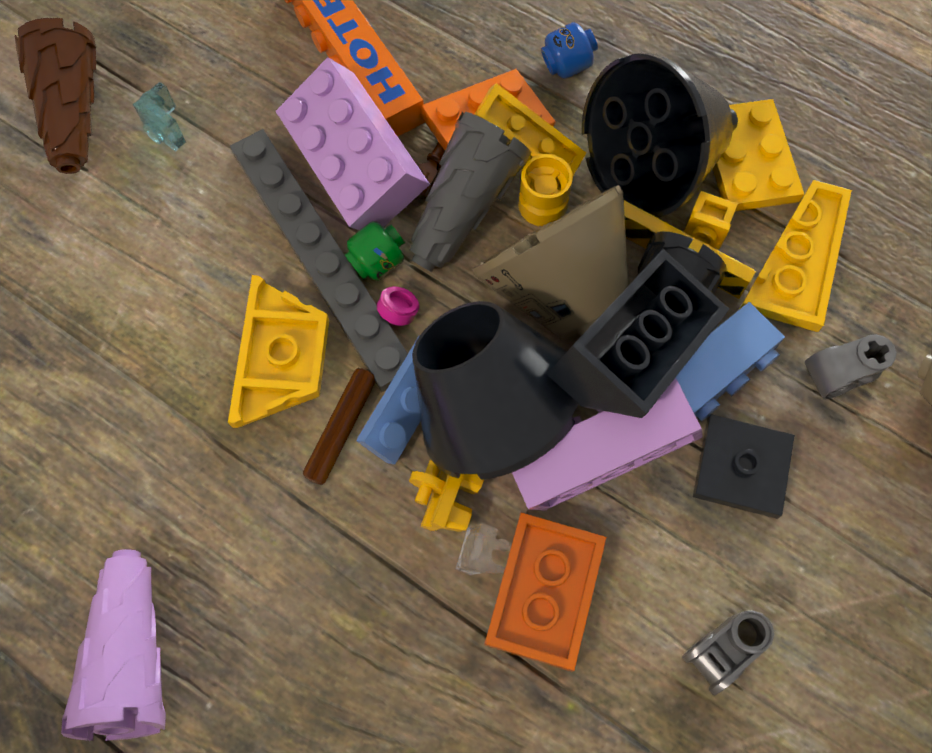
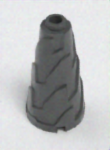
M462 112L440 160L441 169L425 200L428 202L412 236V245L409 250L415 254L411 261L430 272L433 271L435 266L442 269L446 262H450L472 228L476 230L496 198L500 200L521 167L526 165L531 156L529 148L515 137L511 141L503 135L505 132L503 129L469 112Z

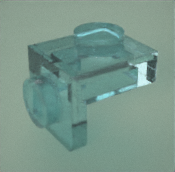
M158 82L153 88L146 91L133 106L144 125L143 129L155 143L161 144L164 142L176 152L186 141L176 120L169 115L176 108L169 90L163 83Z

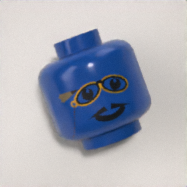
M572 22L549 33L545 38V46L541 48V53L550 74L554 75L557 73L559 77L567 79L593 65V52L598 50V45L591 29L584 31L578 23Z

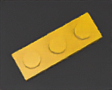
M497 83L489 89L474 114L505 131L503 135L511 141L515 137L531 151V156L528 160L541 154L556 155L563 158L570 165L574 176L586 155L583 149Z

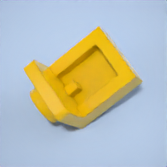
M700 191L684 232L713 248L720 249L729 232L730 223L738 204Z

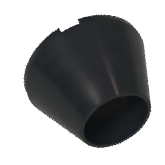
M471 302L449 310L434 320L421 333L413 348L412 358L424 446L430 459L438 469L455 478H459L460 474H477L481 480L491 479L524 468L554 448L575 424L572 415L578 403L547 375L550 369L567 351L491 302Z

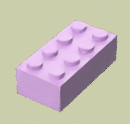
M329 57L276 110L281 121L351 228L360 230L372 221L380 223L383 227L386 226L430 185L354 72Z
M675 378L643 418L597 410L599 414L584 421L581 420L580 416L574 417L575 424L554 448L533 463L512 472L527 508L545 511L703 438L702 428L677 379Z

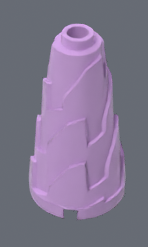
M125 549L113 552L112 557L106 560L104 569L100 570L97 591L92 598L85 639L78 649L72 687L62 718L61 734L67 738L93 741L95 733L106 735V741L150 736L160 733V729L165 730L166 712L162 702L160 648L156 646V622L154 605L152 603L151 567H147L146 559L141 558V553L136 550Z

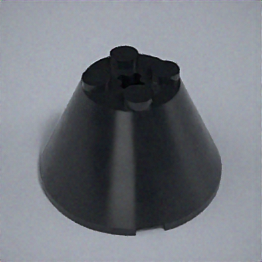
M637 53L618 58L606 66L595 79L584 105L582 135L587 134L590 157L585 158L587 167L601 193L619 185L623 192V200L655 217L669 215L679 210L692 198L727 150L732 133L738 124L737 114L733 109H730L728 102L719 91L665 57L652 53Z

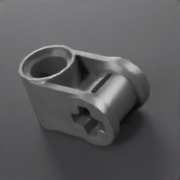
M874 334L841 346H832L821 350L807 358L804 363L822 398L827 400L877 380L882 372L894 363L897 352L889 339Z
M754 610L735 614L695 643L684 653L682 658L686 663L692 662L709 682V691L713 696L717 695L738 679L745 671V668L770 647L774 638L773 626L765 615ZM741 621L749 622L756 631V641L752 646L745 645L738 636L737 630Z

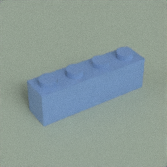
M750 302L712 331L676 376L689 405L701 422L720 406L717 402L720 396L726 391L730 396L735 395L750 381V378L747 376L750 371L757 367L762 372L780 355L775 349L785 336Z

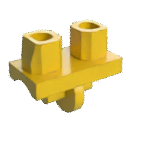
M429 460L425 473L412 471L409 482L419 488L415 502L427 506L421 527L430 531L439 529L457 532L466 531L472 516V509L454 502L459 489L470 494L478 493L484 480H481L477 474H460L459 478H455L440 471L438 476L440 469L432 460Z

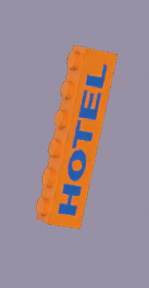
M284 0L287 4L292 2L295 6L294 11L303 28L309 27L312 31L311 36L320 53L325 51L330 59L354 72L397 137L425 123L420 115L421 106L424 104L422 97L353 0Z

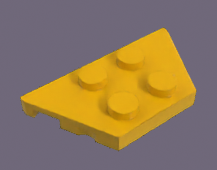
M252 275L228 417V424L232 428H239L320 396L330 321L328 315L312 305L302 304L298 297L285 290L281 292L266 284L265 280L258 275Z

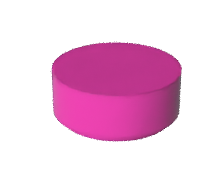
M392 286L382 291L377 302V310L380 316L389 323L404 326L413 322L419 310V302L409 290Z

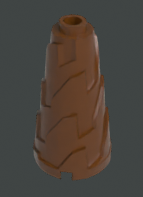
M63 18L35 19L18 28V37L15 35L20 72L24 73L28 98L33 103L38 135L40 139H43L49 164L60 173L74 174L79 172L81 167L88 162V136L92 135L91 105L94 103V73H96L95 38L86 27L74 21L73 30L64 28Z

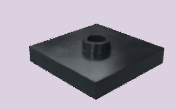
M710 414L707 418L693 497L775 519L780 518L783 514L795 435Z

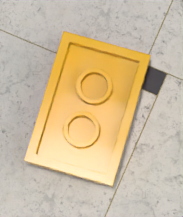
M768 99L729 105L730 109H733L737 114L738 124L732 133L727 150L713 167L721 198L737 203L735 212L800 202L804 196V191L774 100Z

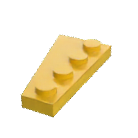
M816 180L812 181L739 310L750 302L766 318L815 332L820 331L825 322L852 190Z

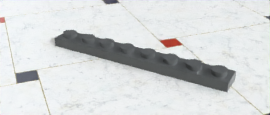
M262 129L230 145L237 162L367 370L374 374L377 386L381 392L386 391L408 355L407 351L388 322L378 313L376 303L265 131Z

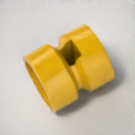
M553 154L537 155L528 160L522 169L518 208L521 216L535 226H544L549 222L561 219L567 212L573 173L570 165L563 158Z

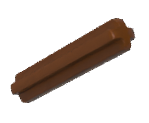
M362 368L354 370L303 470V475L307 480L319 485H323L326 482L376 382L373 373Z

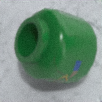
M372 221L347 240L349 251L344 255L363 280L369 276L372 280L379 281L402 264L404 255L400 247L405 244V241L392 224L384 228L380 223Z

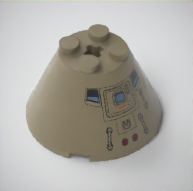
M617 185L570 210L561 219L547 223L484 260L479 266L471 269L475 277L557 335L561 341L576 333L582 336L629 286L624 200L620 186Z

